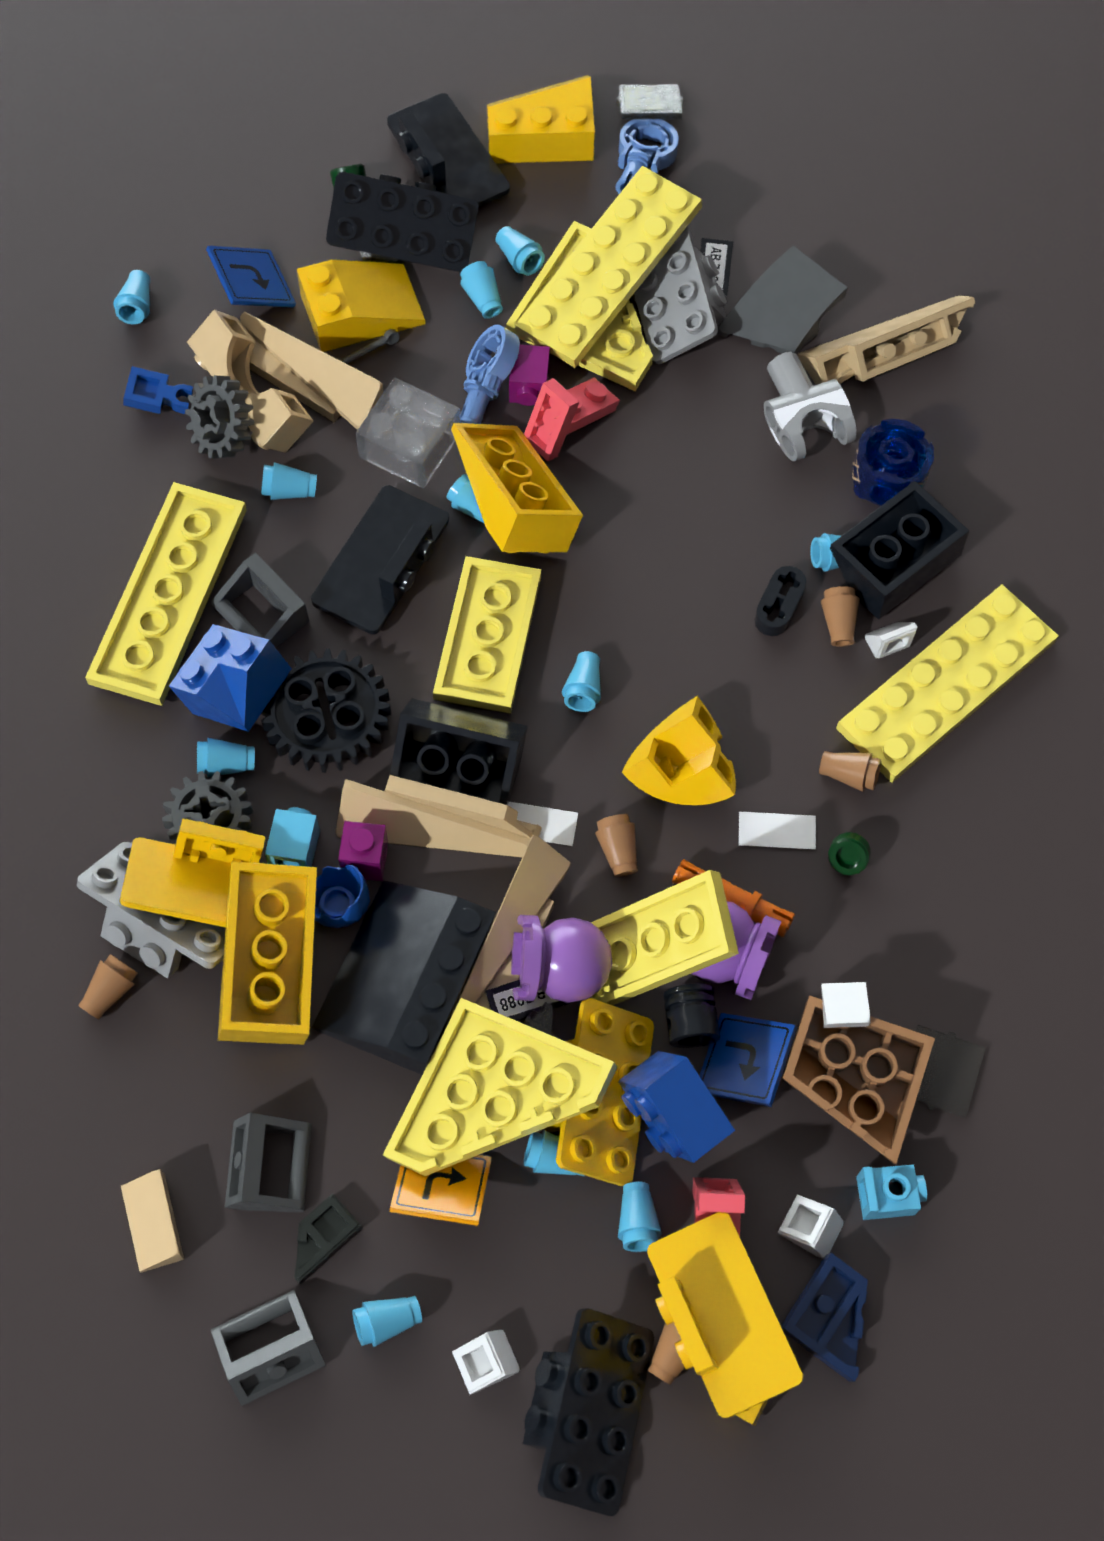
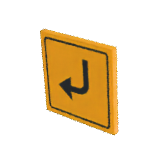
M477 1155L427 1176L401 1165L390 1205V1212L478 1226L492 1157Z

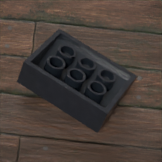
M383 880L312 1028L423 1075L451 1019L495 920L496 912L457 896Z

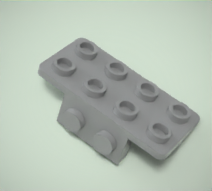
M689 225L634 293L646 341L653 355L652 360L656 364H662L713 338L718 333L717 325L726 318L723 305L727 304L726 297L715 280V276L718 275L717 266L710 255L705 257L695 247Z
M120 843L78 876V889L107 906L100 936L164 977L169 978L178 970L182 954L208 969L214 968L223 960L225 927L124 907L120 903L132 843Z

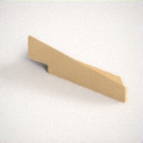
M955 296L805 350L797 355L816 385L832 379H836L841 384L854 375L856 380L865 381L956 343L961 333L958 326L967 308L974 306L975 299L969 296Z
M247 312L241 314V324L256 342L250 359L251 371L281 390L294 394L300 402L334 423L340 416L344 417L361 433L385 409L383 385L379 380Z
M390 775L385 791L345 780L336 835L338 838H342L344 821L386 825L388 843L522 858L533 834L540 836L542 827L538 824L535 825L517 820L518 811L508 805Z
M533 834L458 1003L463 998L491 1010L485 990L520 980V975H511L514 932L523 933V927L518 925V916H538L543 929L554 908V901L549 898L568 872L571 862L537 835Z

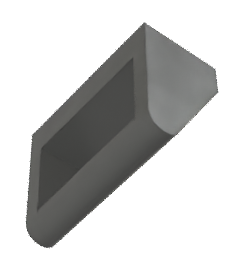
M256 552L243 561L211 601V605L236 631L269 639L275 648L309 623L306 604ZM252 586L282 615L264 637L231 603Z
M248 1113L234 1120L225 1208L250 1211L304 1212L312 1124L256 1113ZM265 1133L294 1134L288 1199L259 1195Z
M295 1290L211 1329L227 1380L241 1406L326 1366ZM293 1311L300 1330L234 1361L227 1341Z

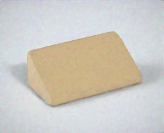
M162 1170L151 1171L122 1185L121 1190L139 1272L142 1273L184 1260L166 1177Z

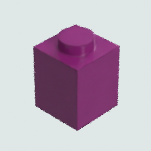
M520 345L517 360L509 377V403H519L525 406L535 405L543 383L548 381L550 347Z
M344 821L338 857L340 867L353 865L359 869L366 880L383 881L389 844L386 825Z

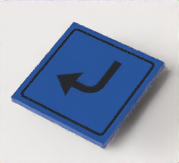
M207 246L206 251L231 305L295 307L296 302L271 250Z
M721 1013L718 1020L720 1039L710 1044L699 1075L712 1096L772 1107L798 1027L793 1024Z

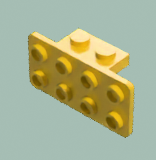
M182 818L176 844L142 837L135 838L131 846L120 903L124 907L226 928L231 862L260 863L265 836Z
M593 998L585 999L580 1003L575 1039L565 1042L615 1062L617 1069L599 1107L542 1129L552 1133L560 1131L556 1154V1163L560 1168L618 1186H624L633 1181L642 1117L641 1115L638 1117L634 1116L626 1107L621 1098L625 1091L618 1081L650 1057L654 1023L650 1018Z
M717 1212L649 1245L647 1254L660 1281L657 1285L662 1294L661 1297L655 1299L658 1309L666 1325L675 1324L681 1340L675 1343L679 1357L686 1370L694 1367L696 1373L702 1377L715 1409L721 1417L730 1418L802 1383L803 1373L728 1213Z

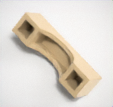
M213 310L187 341L196 354L194 356L196 362L203 369L207 370L212 377L214 375L230 376L231 380L240 381L239 390H247L249 393L245 403L253 405V409L248 412V418L254 420V425L248 426L252 431L251 437L253 441L265 450L273 449L286 453L313 423V419L294 394L274 388L261 393L256 390L250 376V359L256 342L237 317Z

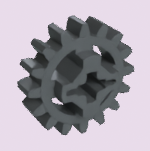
M214 375V377H203V383H195L194 385L197 394L188 395V400L192 405L191 409L185 410V414L191 417V422L186 425V429L193 430L194 432L190 441L192 444H200L198 452L200 454H208L209 458L235 457V451H244L245 448L242 440L251 439L247 427L254 425V420L248 418V412L253 409V405L245 403L249 393L247 390H239L240 381L231 380L230 376Z
M203 771L198 772V781L193 783L187 777L182 778L185 788L180 790L172 787L170 792L174 801H164L163 803L165 812L169 815L162 817V822L165 829H170L167 835L171 843L177 841L182 818L234 830L252 829V822L248 815L253 813L251 802L246 801L248 795L245 788L237 789V783L233 777H230L224 783L218 771L214 773L212 779H206ZM215 794H219V795H222V796H224V797L219 798V797L216 796ZM210 812V818L205 819V813Z

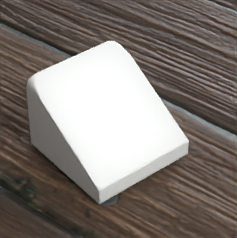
M896 622L865 634V640L875 658L880 659L910 647L918 627L912 622Z
M866 982L821 984L824 1028L869 1026L871 1020Z
M797 1194L778 1234L808 1252L824 1258L826 1254L830 1253L844 1221L834 1208Z
M501 1329L486 1332L452 1351L469 1394H474L520 1371L506 1334Z

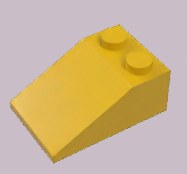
M331 259L297 269L301 298L320 351L322 352L384 336V333L389 329H395L399 332L425 325V318L404 264Z

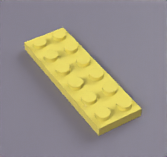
M642 166L516 322V333L538 346L550 347L551 354L576 368L700 211L702 199Z
M173 482L85 678L88 685L163 706L170 689L169 685L175 678L247 511L245 502Z
M1001 584L838 722L836 729L859 752L872 753V757L881 759L880 772L893 783L1056 642L1059 635Z

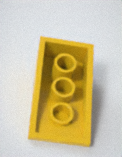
M453 423L451 430L485 527L501 551L508 553L540 552L544 554L568 552L583 514L520 428L513 425Z
M231 862L218 1041L304 1045L310 1029L317 867Z

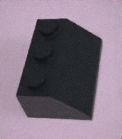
M914 481L830 545V550L848 587L855 589V596L859 597V601L879 620L960 557L969 530Z
M411 698L400 713L390 775L508 805L521 763L528 726Z

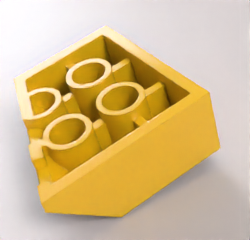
M589 75L487 104L489 154L494 162L593 161L595 129L591 77Z

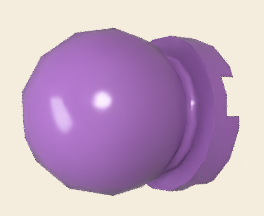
M727 901L739 954L691 974L701 981L716 984L734 980V983L738 984L735 994L751 1000L757 988V982L762 969L765 967L781 921L765 915L762 924H754L746 910L733 902Z
M518 916V925L523 927V933L514 932L511 975H520V988H513L512 990L515 1000L534 1001L537 992L542 990L551 999L570 1003L583 1001L599 992L607 982L613 964L611 946L600 929L589 921L577 918L555 920L543 929L538 916Z

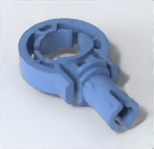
M641 117L629 121L622 127L619 137L618 166L620 169H624L616 184V190L619 194L642 166L649 170L651 168V171L658 174L659 170L667 168L675 161L679 136L671 124L658 118ZM636 136L638 140L648 138L649 140L660 142L662 145L658 147L657 145L647 146L640 144L636 141Z
M499 324L485 330L477 339L469 354L466 364L467 380L463 384V389L468 394L460 417H458V423H482L489 401L498 398L501 384L509 375L517 360L520 348L519 338L515 333ZM495 351H496V354H495L494 357L490 356V354H491L492 352H495Z

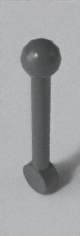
M389 329L384 333V337L344 358L338 357L336 359L349 364L387 343L389 345L396 344L399 341L400 335L395 329Z

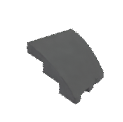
M793 245L743 295L718 327V334L726 338L729 334L746 338L751 341V345L773 348L776 352H792L797 354L818 335L821 318L846 297L848 287Z

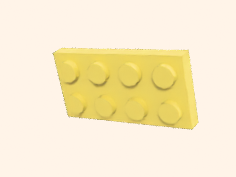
M465 557L434 685L433 700L511 714L541 581V569Z
M708 870L591 922L603 932L609 942L613 961L607 982L592 998L615 1005L738 955L739 952L720 872Z

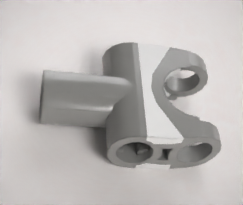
M785 352L769 362L767 371L780 396L764 402V415L776 442L791 461L805 458L806 446L802 433L808 429H824L831 433L835 439L838 438L843 445L855 442L856 424L849 401L836 379L813 386L796 353Z

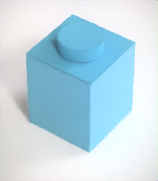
M291 807L288 811L276 809L265 852L268 864L312 867L320 833L317 816L312 815L306 809Z

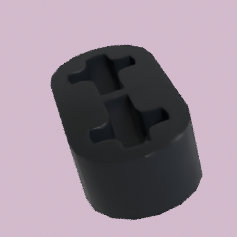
M784 566L777 569L772 575L758 604L754 620L757 629L764 635L778 636L788 628L803 597L806 586V578L801 570L792 566ZM787 580L793 582V587L789 589L787 595H781L782 585ZM775 606L779 607L778 618L774 622L768 621L767 615L772 613Z

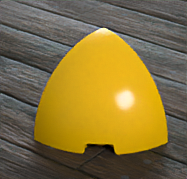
M698 696L682 705L655 727L634 750L622 771L630 782L645 793L674 804L707 805L726 800L734 796L736 792L733 763L721 752V746L718 743L722 739V734L710 712Z

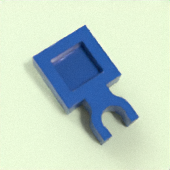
M132 366L123 398V405L161 414L162 406L167 405L175 412L185 414V410L189 409V403L181 402L177 398L193 395V386L184 384L170 386L168 385L169 375Z

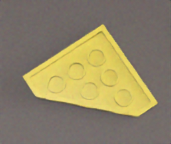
M573 221L506 323V329L515 333L520 340L533 346H538L516 333L515 324L589 233L591 228ZM630 301L625 304L578 366L636 391L652 365L653 355L649 345L644 340L641 324Z
M461 998L383 1156L421 1175H430L599 1107L617 1069V1065L611 1060Z

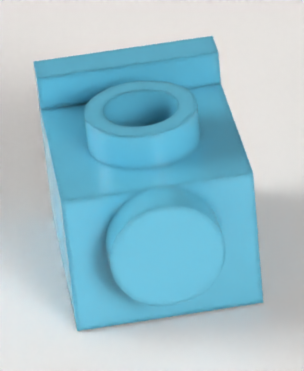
M914 1164L880 1168L863 1167L856 1176L863 1220L913 1216L921 1209L920 1202L927 1201L925 1178L923 1175L915 1174ZM889 1182L901 1184L902 1195L892 1194L888 1187Z

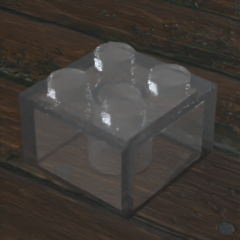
M394 377L356 432L359 458L424 489L455 442L451 428L453 423H460V408Z

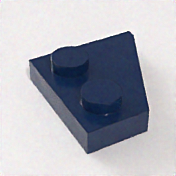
M829 1253L823 1258L783 1321L781 1328L786 1335L846 1380L855 1382L859 1374V1367L856 1366L858 1340L862 1338L864 1324L861 1310L866 1302L868 1280L834 1254Z

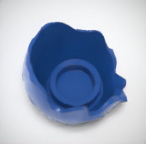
M346 865L345 867L327 866L322 869V874L316 878L315 921L323 926L337 929L360 921V918L365 914L369 906L370 892L364 876L357 867L353 865Z

